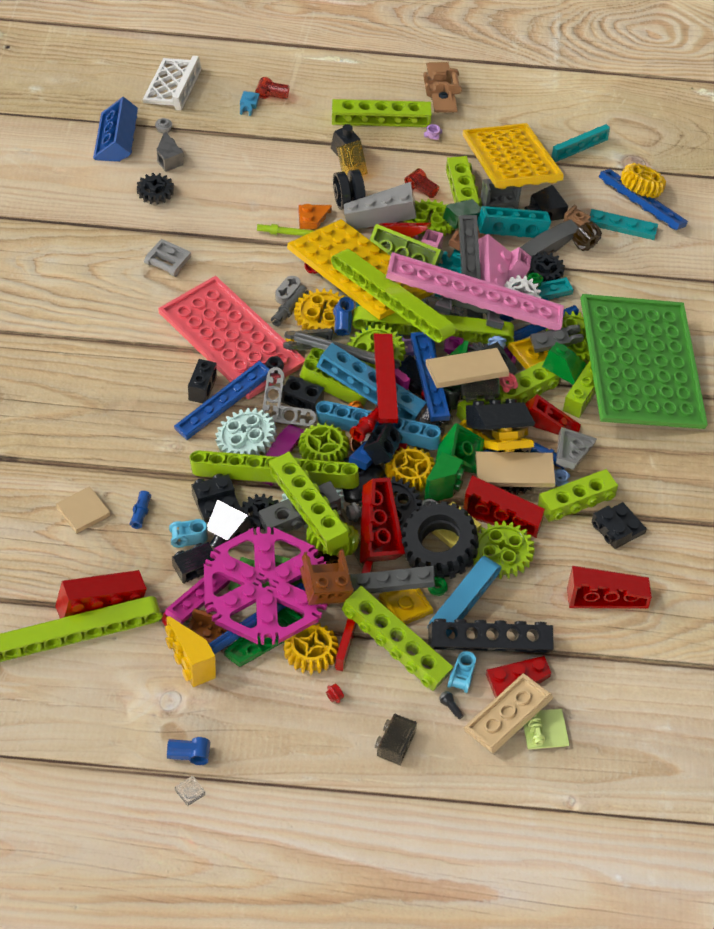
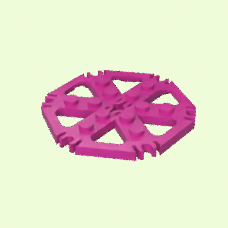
M257 527L256 535H254V528L217 546L210 553V557L215 560L210 561L206 559L204 564V595L207 614L213 611L216 612L212 616V621L216 625L251 642L258 644V637H260L261 645H264V639L267 637L272 639V644H275L276 636L278 637L279 644L314 625L322 618V613L317 611V609L326 611L328 604L308 605L306 591L291 585V583L302 578L300 569L303 565L302 556L304 552H308L307 555L310 557L311 565L326 564L324 557L314 558L318 555V549H315V546L274 527L273 535L271 534L270 527H267V533L262 534L260 527ZM282 540L300 549L301 553L275 567L274 544L276 541ZM246 541L252 542L254 544L255 567L231 557L228 554L229 550ZM214 574H218L241 586L218 597L213 594L212 577ZM269 582V586L262 587V583ZM277 602L303 614L304 617L287 627L279 626ZM256 603L257 625L254 628H248L230 618V616Z

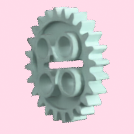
M247 408L246 412H243L242 409H240L239 414L233 412L232 418L227 416V422L221 421L222 427H217L218 433H215L217 437L215 441L220 452L260 455V451L266 453L265 447H272L270 442H275L274 436L277 435V428L269 413H264L263 410L258 412L257 408L251 412Z

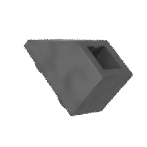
M167 132L163 133L157 147V162L166 172L182 166L184 157L183 150L176 145L175 140Z

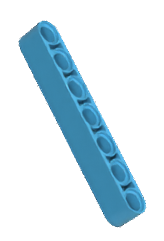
M321 401L316 405L317 420L321 425H324L326 422L328 426L334 424L335 428L340 427L341 430L350 431L353 426L359 423L362 417H367L372 412L330 401ZM398 417V423H393L403 437L400 442L402 444L405 443L428 450H437L438 445L441 443V430L436 425Z

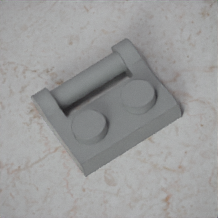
M161 239L146 255L144 263L152 264L169 272L171 276L176 277L179 270L191 258V252ZM157 256V257H159V258H161V259H163V260H166V261H168V262H170V263H172V264H174V265L171 266V265H169V264H166V263H164V262H162V261L156 259L155 257Z

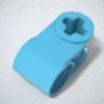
M204 520L176 521L169 525V531L172 533L171 545L173 547L181 548L198 543L204 544L208 540L207 525Z
M464 651L458 655L448 681V688L455 687L464 690V693H468L476 663V657L472 652Z

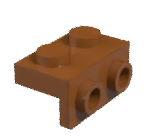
M194 608L192 619L187 628L206 639L208 644L228 631L212 621L213 614H207L204 610Z

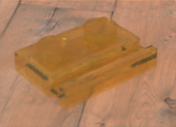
M358 140L336 147L342 172L344 171L347 175L349 170L359 169L362 175L368 174L361 141Z

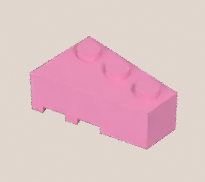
M487 234L478 239L481 280L505 287L512 253Z

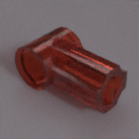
M262 77L258 82L255 93H259V98L266 99L269 96L288 99L290 86L274 83L270 78Z
M417 168L404 179L405 183L411 182L413 190L416 188L429 198H434L439 191L440 186L428 179L426 173L420 168Z

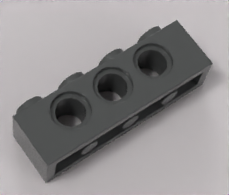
M331 481L319 485L320 494L322 497L326 496L331 509H335L337 512L341 510V498ZM289 499L259 511L260 522L267 533V527H270L272 535L274 534L273 527L287 533L306 525V522Z

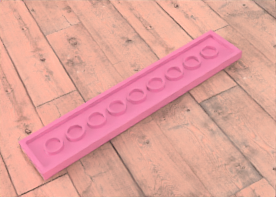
M392 252L386 275L387 279L407 284L410 287L420 288L429 293H436L446 298H452L462 303H468L481 309L491 310L497 314H504L517 320L520 319L549 330L557 331L562 328L564 305Z

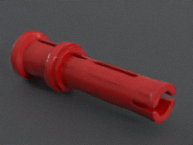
M378 406L367 417H362L359 423L350 429V435L354 440L361 442L365 439L367 433L374 430L375 424L378 422Z

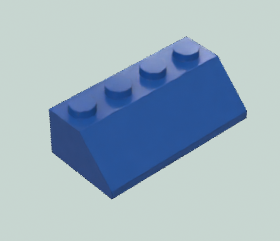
M124 96L101 112L93 156L95 160L120 162L132 153L131 149L134 141L138 107Z

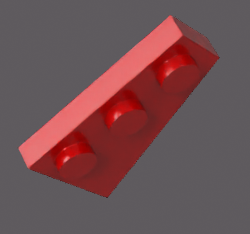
M545 656L487 669L486 676L495 698L523 673L537 684L550 678L552 672Z

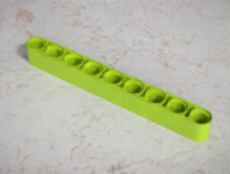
M345 249L331 257L332 265L336 270L435 342L440 343L455 334V326L451 321L398 283L387 279L384 273L350 249Z
M357 306L354 309L352 325L357 330H361V328L366 330L369 323H371L372 329L375 328L376 324H378L379 329L385 325L386 330L392 327V331H398L400 335L411 336V333L422 332L397 313L379 320L362 306ZM441 314L455 326V334L453 336L463 338V341L488 344L489 338L500 336L506 339V346L514 342V325L511 322L503 321L504 325L502 330L486 326V319Z
M201 450L192 452L189 457L191 470L195 476L213 477L216 474H229L230 479L277 483L270 474L268 462L277 457ZM298 459L302 470L308 472L313 484L316 483L319 486L331 481L334 488L354 489L360 484L358 466L354 463Z
M148 596L1 633L0 662L158 622L162 618V613L157 598Z

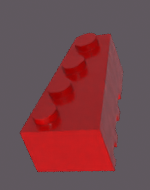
M473 475L465 492L463 508L475 520L494 526L495 521L499 525H502V522L505 521L508 526L513 522V527L521 525V531L526 529L527 535L537 538L543 521L544 508Z
M390 478L371 479L363 485L360 563H365L366 560L371 562L396 560L404 555L405 551L401 540L402 535Z
M572 566L567 586L569 608L649 609L652 598L649 577Z
M140 570L64 580L61 582L55 607L59 618H64L144 598L147 588Z

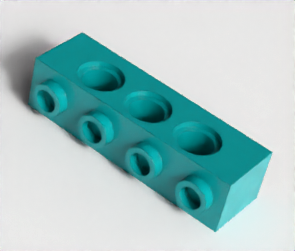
M489 206L481 207L477 220L480 233L535 238L548 230L551 224L550 217L546 211Z

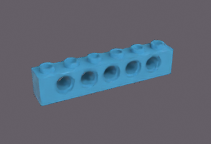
M331 343L321 355L316 367L378 406L375 369L334 343ZM396 383L398 417L416 421L426 402Z

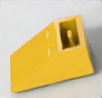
M166 617L167 626H165V631L168 637L165 640L168 648L174 651L177 665L181 664L185 680L190 681L192 687H196L215 679V655L207 640L172 617Z

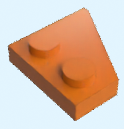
M299 205V229H317L320 223L326 219V214L332 212V205Z

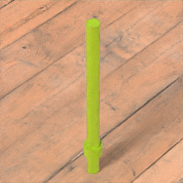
M257 224V231L270 232L273 235H278L279 233L304 236L314 231L280 227L278 224Z

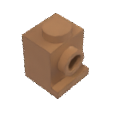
M574 204L565 213L563 222L571 219L580 228L581 225L590 222L591 216L577 209V206Z

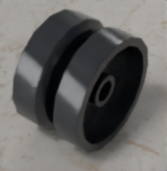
M359 169L349 170L347 175L344 171L333 174V190L339 210L344 209L345 203L366 197L364 181Z

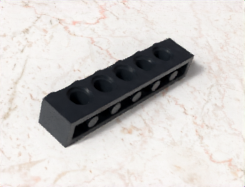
M434 619V622L428 625V645L434 650L549 653L554 650L553 625H547V622H535L534 625H528L526 621H516L514 624H507V621L504 620L494 621V623H487L486 620H475L474 623H467L465 619H456L454 622H446V619ZM446 630H452L455 634V638H448L446 635ZM466 631H473L475 634V639H469L466 635ZM487 631L494 633V640H490L487 637ZM507 631L515 635L514 641L508 639ZM527 632L534 634V641H530L527 638Z

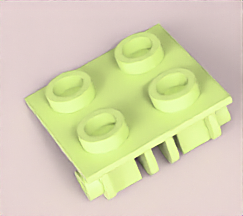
M562 709L540 710L523 726L528 749L569 746Z

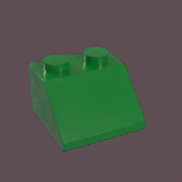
M444 452L441 453L426 479L424 500L432 499L437 502L452 498L456 491H460L463 484L461 478L465 471L462 468V459Z

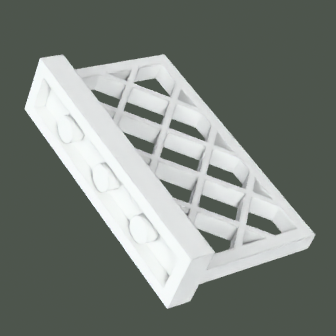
M192 56L191 60L163 58L143 98V103L173 105L175 110L182 111L202 69L199 56ZM166 64H171V65H172V66L167 67V68L165 67ZM175 69L178 70V71H176V72H174V73H172V74L170 73L171 71H173V70H175ZM167 73V76L160 78V76ZM171 79L173 80V81L170 82V83H167V84L165 83V82L168 81V80H171ZM160 84L163 85V86H161V87H159V88H155V86H157V85H160ZM164 90H167V91H168V92H165V93H163V94H160V92H162V91H164ZM172 95V99H164Z

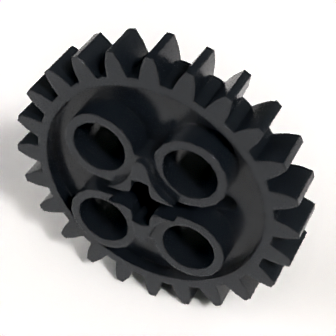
M393 476L391 485L393 495L398 493L394 500L397 515L401 518L399 525L402 533L406 519H411L410 514L414 510L417 512L420 510L419 507L422 505V500L419 499L420 493H415V486L409 488V481L403 484V478L396 482L395 476ZM361 500V501H359V506L361 507V514H362V500ZM400 500H406L407 503H406V504H401V503H399V501H400Z

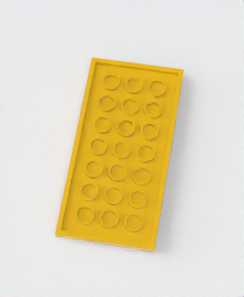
M527 123L463 130V137L495 188L505 189L509 186L522 187L527 184L540 185L545 182L557 183L558 181H563L562 171Z
M342 219L287 243L288 250L377 319L381 320L395 313L333 267L331 257L345 249H350L387 275L391 257ZM396 282L420 300L434 294L420 288Z

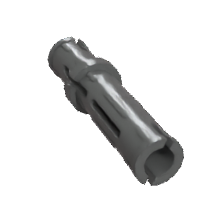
M300 285L283 305L279 306L276 314L271 317V321L274 320L272 322L273 325L280 326L287 317L291 316L298 298H303L304 291L305 294L309 293L307 287Z

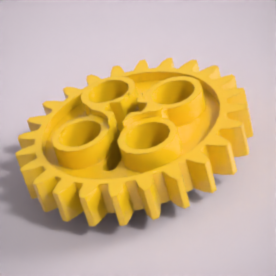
M323 288L322 292L316 289L315 293L309 290V295L304 293L303 298L299 297L298 302L295 303L294 315L297 325H302V330L331 328L333 333L336 334L334 332L335 316L333 309L345 295L339 297V292L334 294L332 289L326 292L325 288Z

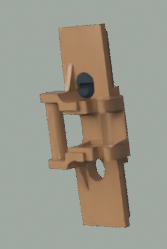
M449 62L426 63L427 72H424L423 77L426 95L433 102L434 113L457 112L455 94L462 92L458 79V69L450 68Z

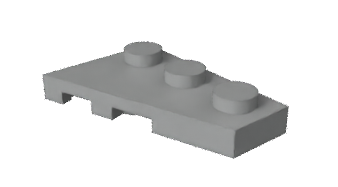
M561 427L558 437L556 464L563 468L574 470L594 446L597 438Z

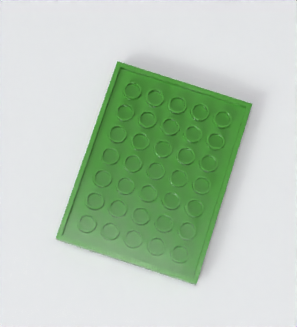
M582 294L580 300L600 422L705 429L708 424L684 303Z

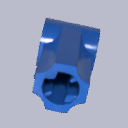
M348 297L341 298L333 309L335 316L334 332L339 336L351 333L354 302Z
M196 737L192 741L169 739L167 759L189 760L195 765H206L209 761L211 742L204 737Z

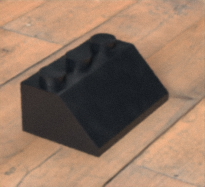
M517 398L506 399V402L502 403L501 400H489V404H484V401H473V405H466V428L489 430L535 426V422L525 403L517 402Z

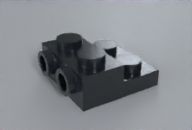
M216 474L213 476V479H198L194 484H191L192 496L202 520L206 523L210 520L217 500L240 511L235 488L229 474Z
M624 502L612 508L608 505L593 513L591 522L593 527L604 536L605 541L611 544L614 549L646 533L647 528Z

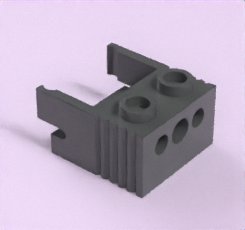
M483 179L481 190L482 206L518 209L522 187L509 186L505 189L495 188L490 179Z

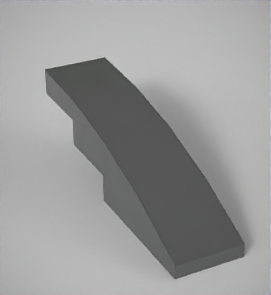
M570 219L539 234L520 248L530 256H537V252L543 255L544 251L547 254L552 250L556 252L573 239V234L579 227Z

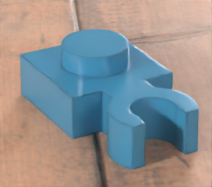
M243 91L240 100V115L244 111H248L249 116L252 115V109H256L259 101V93Z

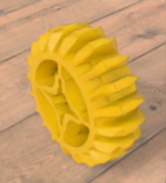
M640 163L626 165L620 179L622 184L630 189V191L647 198L661 196L666 185V180L661 176V173Z
M407 446L405 450L400 447L399 451H395L393 459L385 464V474L390 480L395 476L396 482L403 478V484L409 481V488L415 486L416 490L422 492L423 488H426V479L435 465L434 457H430L429 452L424 453V449L417 450L416 446L414 449H410Z
M320 622L286 639L283 645L284 656L288 659L289 665H294L295 671L301 668L302 673L308 670L311 675L315 670L320 674L322 668L327 671L329 665L333 666L339 649L337 636H334L333 630L328 631L327 625L322 628Z

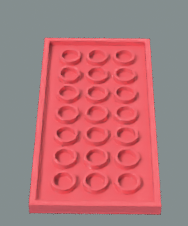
M217 276L210 278L158 308L159 314L208 361L217 363V370L230 382L259 360L265 365L266 361L272 356H277L283 361L284 369L282 371L285 378L299 370L304 364L305 358L295 349L288 350L283 348V343L286 341ZM278 373L272 374L271 377L274 378V383H269V386L276 384L277 378H281V375ZM266 380L245 397L249 400L263 392Z

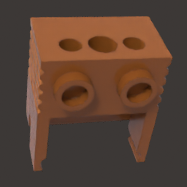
M341 549L337 555L339 557L338 563L311 565L310 557L307 555L308 552H304L302 556L303 565L300 572L306 597L308 598V605L344 603L353 592L344 550Z

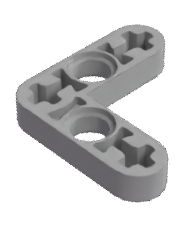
M278 367L271 368L267 373L262 409L264 413L270 410V405H266L267 401L278 403V406L273 405V411L276 412V415L272 416L274 422L307 427L314 425L317 420L314 411L281 406L285 378L284 372ZM275 371H278V374L281 375V378H277L276 384H280V388L269 386V383H274V378L271 377V374H274ZM272 389L277 390L279 393L278 398L275 400H271L268 397V393ZM288 410H292L295 413V417L291 421H287L284 418V414ZM298 411H301L300 415L302 416L310 413L313 420H310L309 423H306L305 419H300V422H296Z

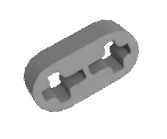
M288 276L277 288L275 299L279 304H284L300 286L301 282L297 276Z

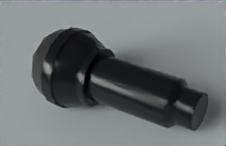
M449 691L442 692L439 697L440 703L447 706L458 719L463 718L462 711L454 702L453 694Z

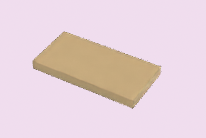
M498 348L426 359V367L436 388L509 376V369Z
M476 452L477 478L494 486L555 488L553 453Z
M523 673L463 728L467 734L494 754L553 699V696Z

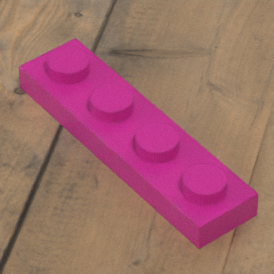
M214 574L212 577L213 594L217 595L231 580ZM204 577L166 608L165 614L183 624L192 616L194 608L198 610L205 605Z

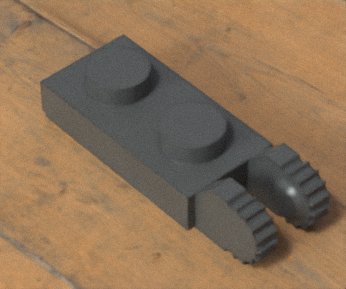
M571 325L557 331L550 330L530 334L534 352L548 351L556 342L566 347L581 343L584 340L583 335H576L581 330L580 325Z
M331 328L300 330V332L332 341L333 330ZM286 331L284 337L294 339L296 331ZM293 341L283 343V348L288 350H310L314 348Z

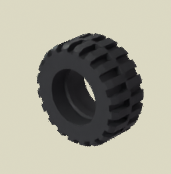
M436 501L430 502L431 505L429 506L425 504L420 506L418 512L414 510L410 514L411 519L407 518L404 523L405 527L402 528L401 540L405 557L411 568L434 566L435 577L443 579L444 577H450L452 579L456 577L455 574L466 572L465 567H471L473 559L477 557V548H479L477 528L472 516H468V512L464 508L459 510V505L454 503L448 505L446 501H441V504H436ZM439 529L452 531L459 537L457 543L452 548L443 552H433L422 546L424 538L429 533Z

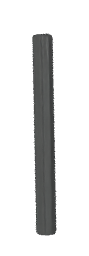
M295 332V342L326 350L331 343H334L357 359L375 364L373 352L304 332ZM394 359L395 369H399L400 361Z

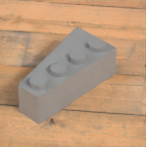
M411 182L345 203L344 215L346 223L354 229L372 227L376 224L379 225L380 223H394L416 219L415 198Z

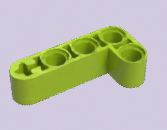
M314 347L304 361L300 378L324 387V392L350 403L357 400L364 406L367 401L365 397L316 367L325 350Z

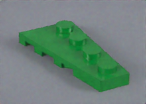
M288 607L277 612L278 624L281 627H287L303 618ZM276 636V642L272 644V639L267 637L264 639V645H261L260 637H258V644L240 637L224 651V656L238 667H241L284 643V641L278 644V637Z

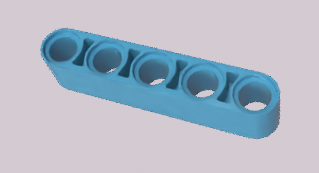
M486 556L481 557L433 616L429 624L434 622V619H446V622L464 619L499 575L501 566ZM446 630L447 637L452 634V630Z

